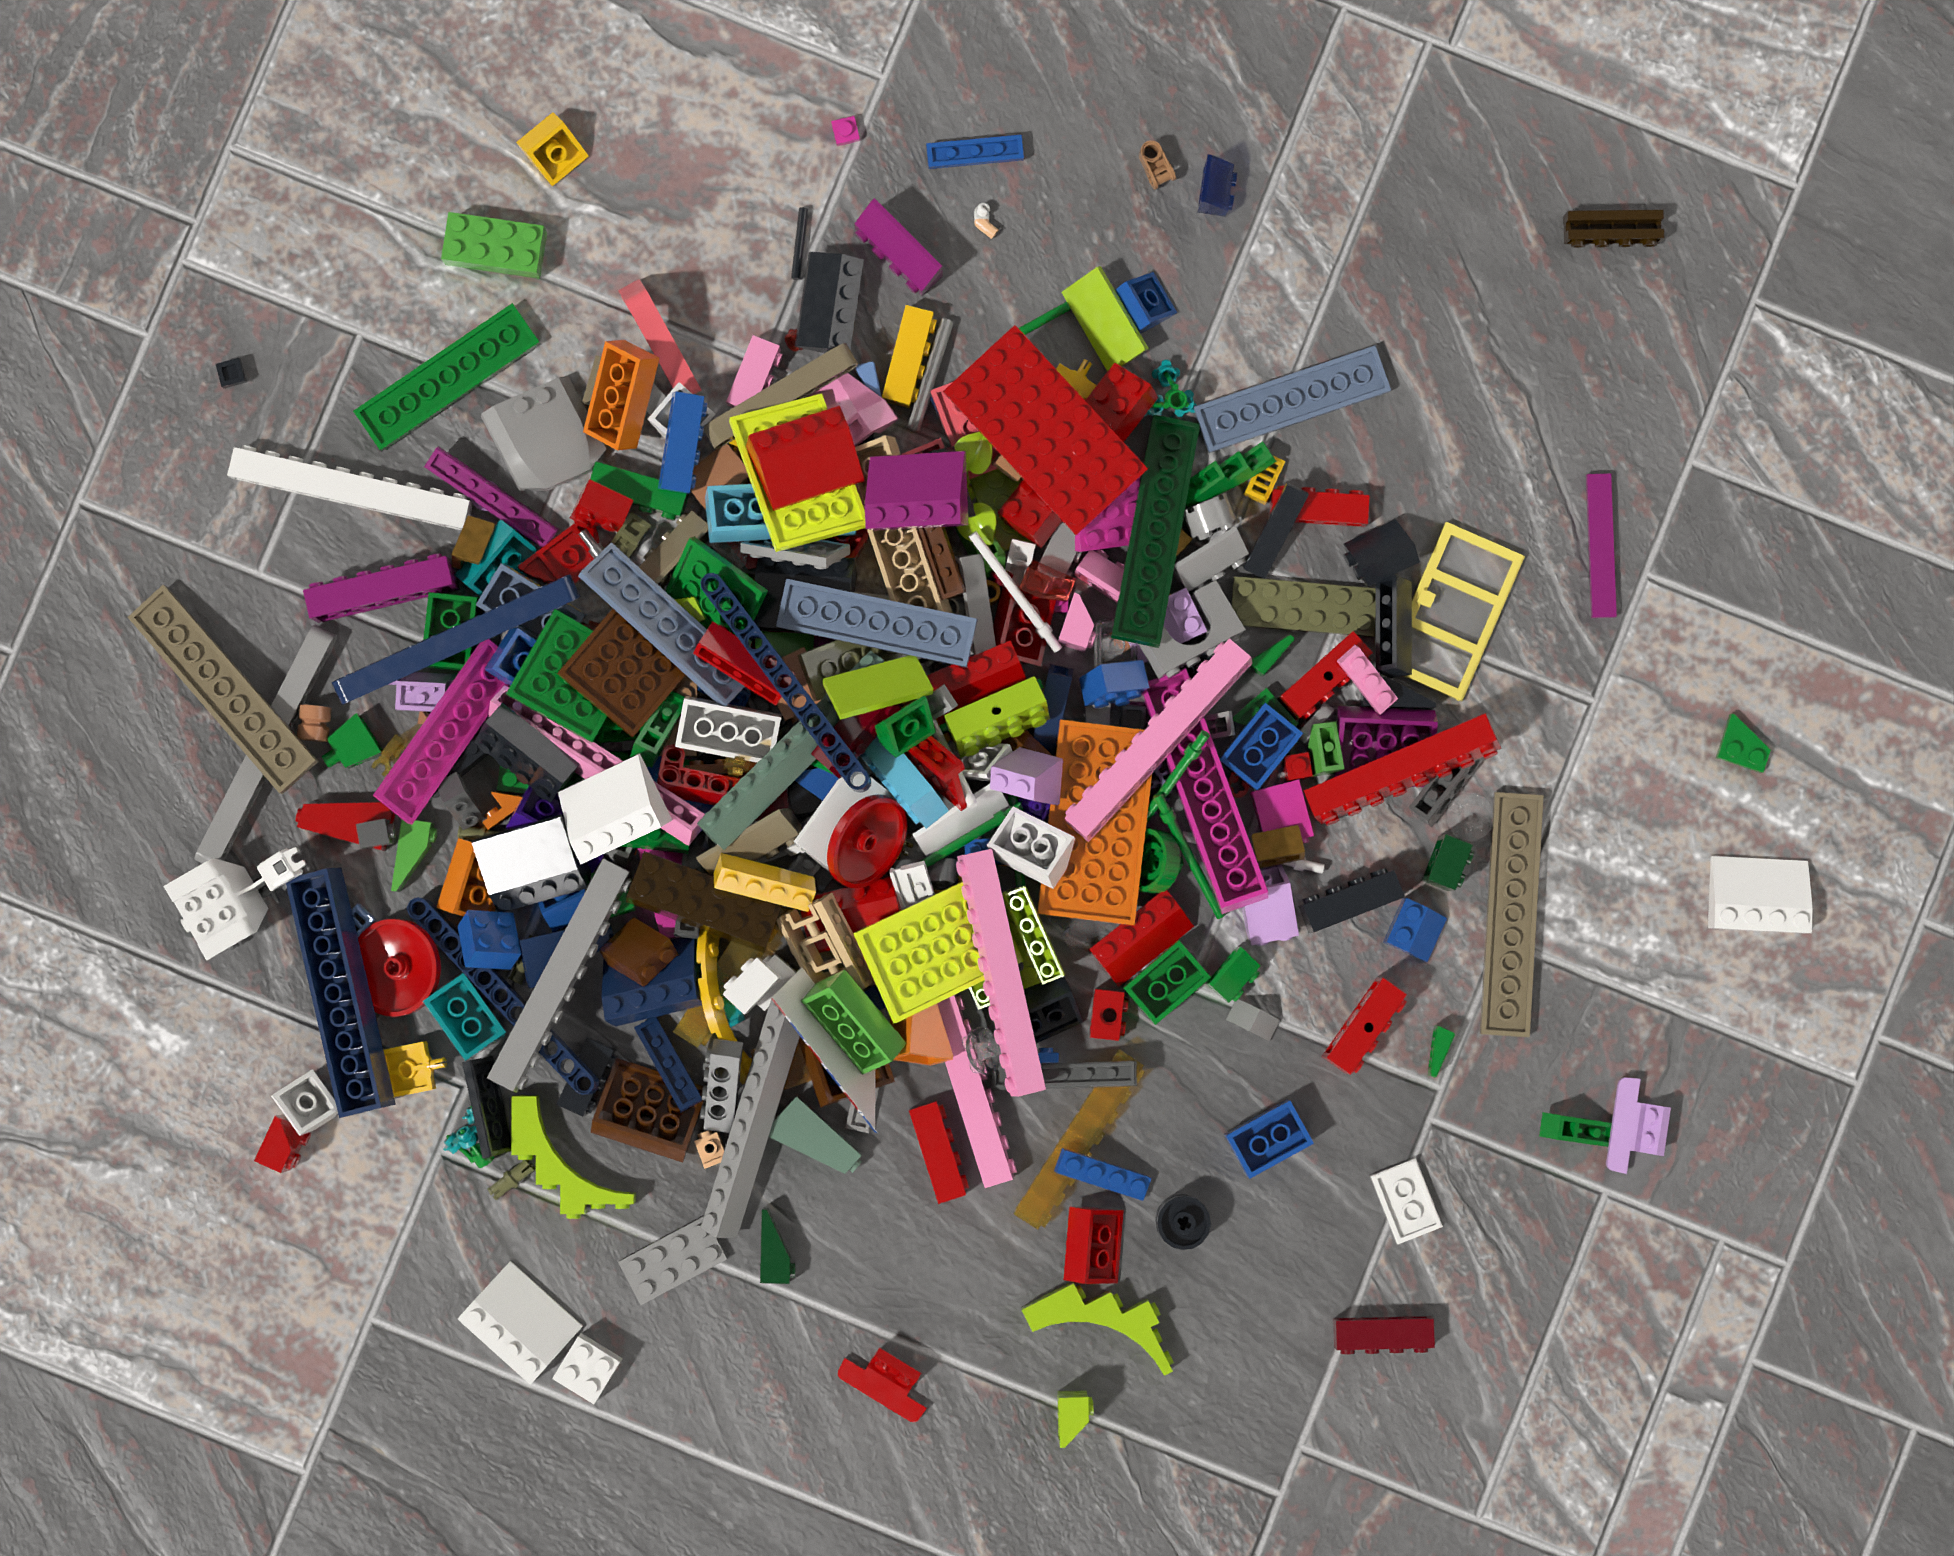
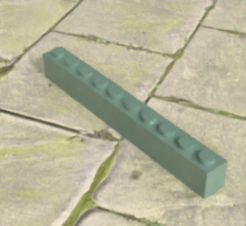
M870 651L850 671L885 661ZM826 694L816 705L834 727L840 718L828 694ZM813 716L809 720V726L817 727L821 722L820 716ZM801 721L793 726L697 823L721 849L725 850L816 760L811 755V752L818 744Z

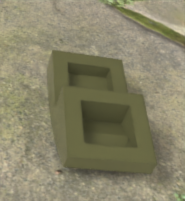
M631 512L611 542L630 559L651 528V524Z

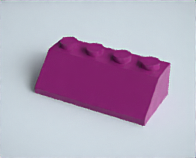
M874 198L854 223L857 230L855 234L863 243L868 241L874 247L872 252L880 260L885 258L890 263L889 269L897 277L901 275L907 281L905 283L906 286L914 294L918 292L923 296L943 277L942 265Z

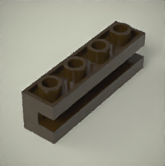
M1664 210L1567 211L1563 216L1564 244H1571L1572 248L1585 247V244H1595L1597 248L1609 247V244H1619V247H1632L1633 244H1643V247H1655L1657 243L1664 239V229H1661Z

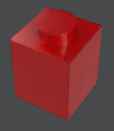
M1309 752L1285 756L1282 759L1286 782L1313 776Z

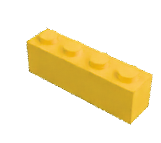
M905 305L882 398L887 403L910 408L911 403H915L919 392V389L916 388L917 380H922L925 366L921 365L924 356L928 357L931 343L927 342L929 333L934 334L937 320L933 319L934 312Z
M724 853L720 854L713 873L714 888L806 912H809L808 905L812 903L816 893L815 878L813 876Z

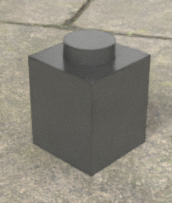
M388 819L356 824L360 848L368 849L393 844L396 832L394 824L390 823Z

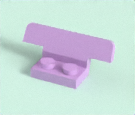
M414 672L390 683V685H397L395 710L432 712L458 674Z
M1623 1077L1617 1084L1606 1166L1609 1170L1627 1174L1630 1151L1664 1156L1671 1108L1637 1102L1641 1080L1639 1078Z

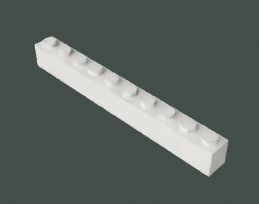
M242 445V449L234 447L227 476L235 480L456 530H462L467 516L471 515L473 503L467 500L468 497L466 495L454 493L452 497L444 495L443 490L430 488V491L420 489V485L407 482L406 486L397 484V480L383 477L381 481L373 479L374 475L369 473L350 474V469L336 466V470L326 468L327 464L313 461L312 465L303 463L304 459L295 456H289V459L279 458V453L267 450L265 454L257 453L256 448Z

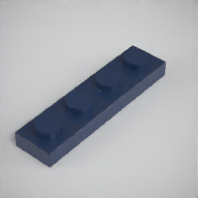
M653 1017L635 1026V1032L680 1112L701 1102L702 1098L658 1019Z

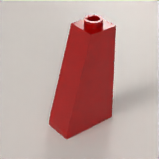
M382 802L303 804V807L297 811L295 822H298L297 828L359 844L356 824L380 819H388L390 823H393L396 814ZM387 845L378 846V847H373V848H374V849H378V850H382V851H386Z

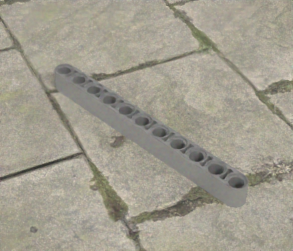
M316 624L308 632L271 705L273 710L290 729H292L299 715L300 705L305 704L337 640L336 634ZM247 755L195 854L194 860L202 864L213 858L225 861L266 780V777Z

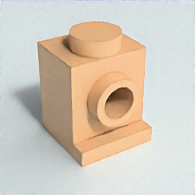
M707 1130L697 1134L699 1139L694 1142L704 1169L721 1163L725 1147L719 1132L712 1133V1130ZM707 1144L714 1145L712 1153L706 1151L705 1147Z

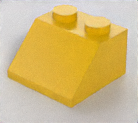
M554 112L516 142L551 186H554L589 157L565 123Z

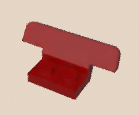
M879 1348L875 1352L865 1370L848 1359H843L838 1370V1377L906 1420L917 1422L927 1409L907 1396L921 1373L883 1349Z

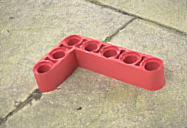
M638 279L618 290L652 352L660 358L659 364L672 388L679 382L694 395L702 391L641 281Z

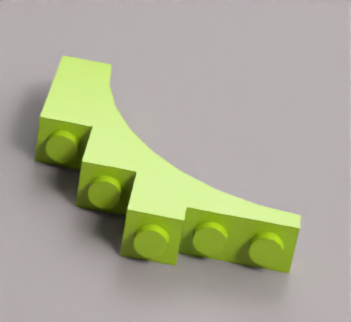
M539 1095L512 1096L511 1155H518V1160H532L533 1155H536V1185H542V1189H557V1185H560V1214H566L567 1219H580L581 1214L587 1213V1204H591V1209H605V1204H615V1209H629L630 1204L636 1203V1193L616 1191L599 1186L582 1177L564 1161L555 1150L546 1133L541 1116Z
M1070 1282L1021 1307L1032 1332L1049 1325L1065 1322H1089L1107 1326L1125 1334L1141 1345L1154 1359L1164 1376L1173 1372L1170 1365L1174 1364L1168 1350L1162 1351L1159 1343L1163 1342L1157 1328L1151 1329L1152 1326L1159 1323L1157 1317L1161 1314L1155 1302L1150 1304L1148 1299L1120 1311L1119 1308L1123 1307V1304L1117 1293L1112 1295L1111 1291L1108 1290L1084 1303L1083 1299L1087 1297L1081 1285L1075 1286L1074 1282Z

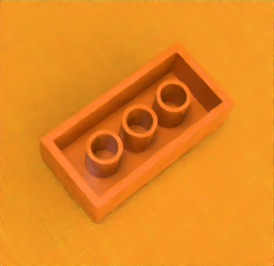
M626 340L605 341L583 432L617 451L636 449L660 358Z

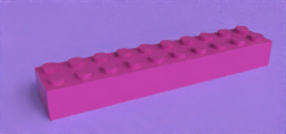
M1186 668L1182 669L1180 673L1168 679L1166 675L1161 679L1156 678L1148 681L1149 688L1142 692V696L1150 718L1156 713L1160 715L1166 708L1164 705L1167 700L1173 695L1176 697L1182 691V684L1189 678ZM1204 717L1165 758L1170 773L1173 772L1185 755L1184 750L1189 743H1193L1202 730L1210 735ZM1210 735L1201 748V754L1196 760H1192L1175 786L1221 913L1224 914L1268 899V890Z

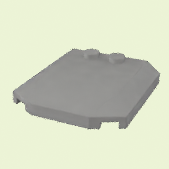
M569 376L558 377L498 403L481 414L484 424L520 491H525V489L548 491L587 474L593 469L595 461L597 462L606 452L603 442L583 432L587 411Z

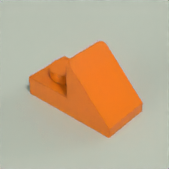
M491 792L502 808L498 810L495 807L485 814L487 819L482 822L485 827L490 830L513 814L522 796Z

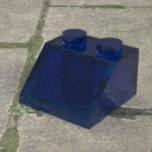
M1207 154L1197 213L1226 217L1228 210H1232L1234 196L1230 195L1231 186L1235 187L1237 181V172H1233L1234 164Z

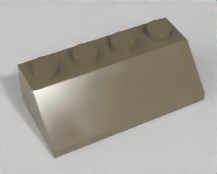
M693 511L689 514L685 512L677 520L678 526L672 532L668 530L660 538L662 543L656 549L651 548L643 557L645 561L639 566L662 589L670 582L688 539L695 536L704 544L709 540L708 523Z
M792 808L778 809L747 827L725 850L716 845L696 858L706 871L714 877L713 873L721 853L758 862V860L765 856L767 859H770L780 853L779 848L787 845V847H791L796 844L794 840L803 828Z

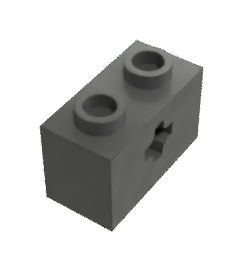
M455 772L444 778L437 788L444 805L463 831L484 820L485 818L476 798L459 774Z

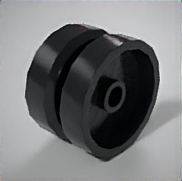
M1187 1194L1172 1195L1165 1199L1157 1209L1155 1217L1157 1231L1164 1242L1171 1247L1180 1250L1194 1249L1202 1244L1209 1235L1211 1227L1210 1214L1204 1204L1194 1196ZM1185 1217L1187 1223L1181 1226L1178 1223V1219Z

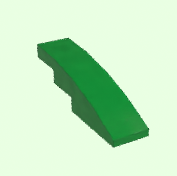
M1263 441L1244 455L1240 451L1236 452L1220 465L1215 460L1190 478L1186 505L1190 507L1220 495L1256 476L1277 461Z

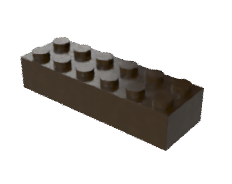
M646 851L642 855L626 897V902L763 953L782 906L714 888L713 876Z

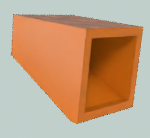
M938 1004L930 1006L898 1023H893L890 1017V1024L907 1043L894 1060L928 1066L953 1060V1052Z

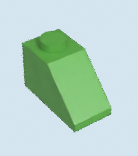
M1336 722L1312 725L1307 752H1309L1313 776L1330 775L1344 769Z

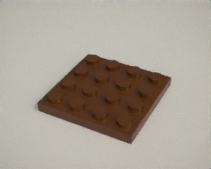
M613 608L557 673L631 737L639 731L686 675Z

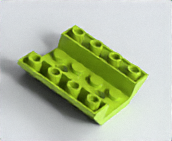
M1026 886L1002 892L1010 931L1024 960L1022 962L1023 970L1020 971L1023 989L1041 982L1045 984L1065 976ZM985 980L969 987L978 1009L990 1005L989 996H986L983 989Z

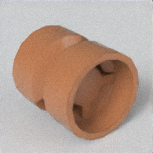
M300 705L299 719L302 723L298 725L297 737L301 740L328 742L329 728L326 726V723L330 722L332 708Z

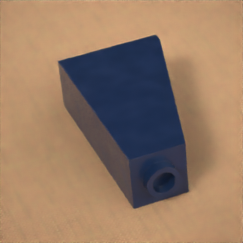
M1050 664L1043 692L1047 701L1050 719L1044 725L1035 728L1033 737L1054 756L1058 739L1059 721L1063 719L1073 669Z
M611 925L604 936L600 935L597 940L598 949L596 953L613 937ZM565 930L519 940L521 959L528 988L536 986Z

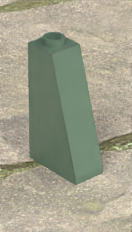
M796 1096L772 1123L768 1137L844 1174L848 1170L853 1173L862 1163L859 1159L862 1154L799 1096Z

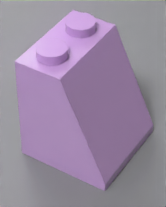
M1019 747L991 766L990 789L1032 801L1058 805L1060 804L1063 759Z
M1282 864L1260 869L1268 890V899L1241 908L1251 946H1263L1271 941H1287L1295 936H1299L1291 884Z

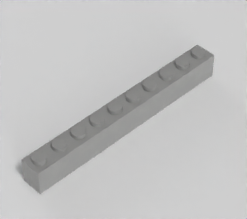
M605 859L602 860L487 1077L488 1079L513 1092H518L519 1089L522 1090L529 1079L526 1075L530 1067L534 1068L540 1059L538 1052L541 1046H546L552 1036V1032H550L551 1027L554 1023L557 1024L560 1021L564 1012L561 1009L565 1001L569 1002L575 992L573 986L576 980H581L586 972L587 967L584 965L587 959L595 955L598 949L597 940L600 935L604 936L610 926L608 920L611 914L615 915L621 905L619 899L622 893H627L633 880L630 879L632 876L630 872Z
M772 999L700 1228L716 1238L737 1239L800 1036Z

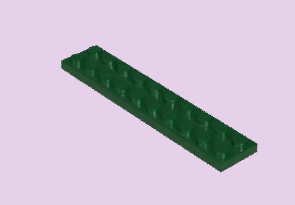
M1160 415L1152 416L1143 463L1148 470L1141 475L1111 634L1113 639L1155 648L1160 646L1200 424Z

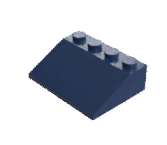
M685 937L671 939L678 955L645 987L608 966L605 959H603L602 1004L605 1021L616 1027L702 1006L698 979L702 978L701 964L697 963V939Z

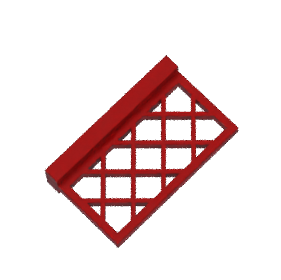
M932 736L904 753L934 789L960 811L967 808L958 775L965 770V767L959 758Z

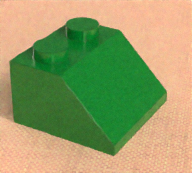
M925 696L914 700L875 725L879 743L895 758L936 733L929 704Z
M1236 947L1205 984L1227 1003H1230L1231 1000L1236 1002L1244 993L1242 987L1247 981L1252 983L1260 974L1258 969L1261 965L1242 947Z

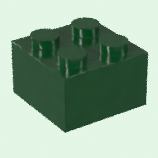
M1447 834L1438 836L1421 881L1446 891H1455L1457 887L1461 888L1465 879V874H1463L1466 864L1470 865L1474 856V851H1471L1473 845Z

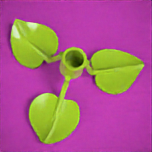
M980 432L960 438L954 446L956 452L966 451L967 488L971 501L975 498V491L970 486L971 481L969 480L968 471L970 470L978 475L982 474L988 469L992 461V445ZM975 503L973 505L976 516L968 519V525L956 527L965 539L971 541L969 536L977 531L986 545H992L996 529L995 512L987 504Z

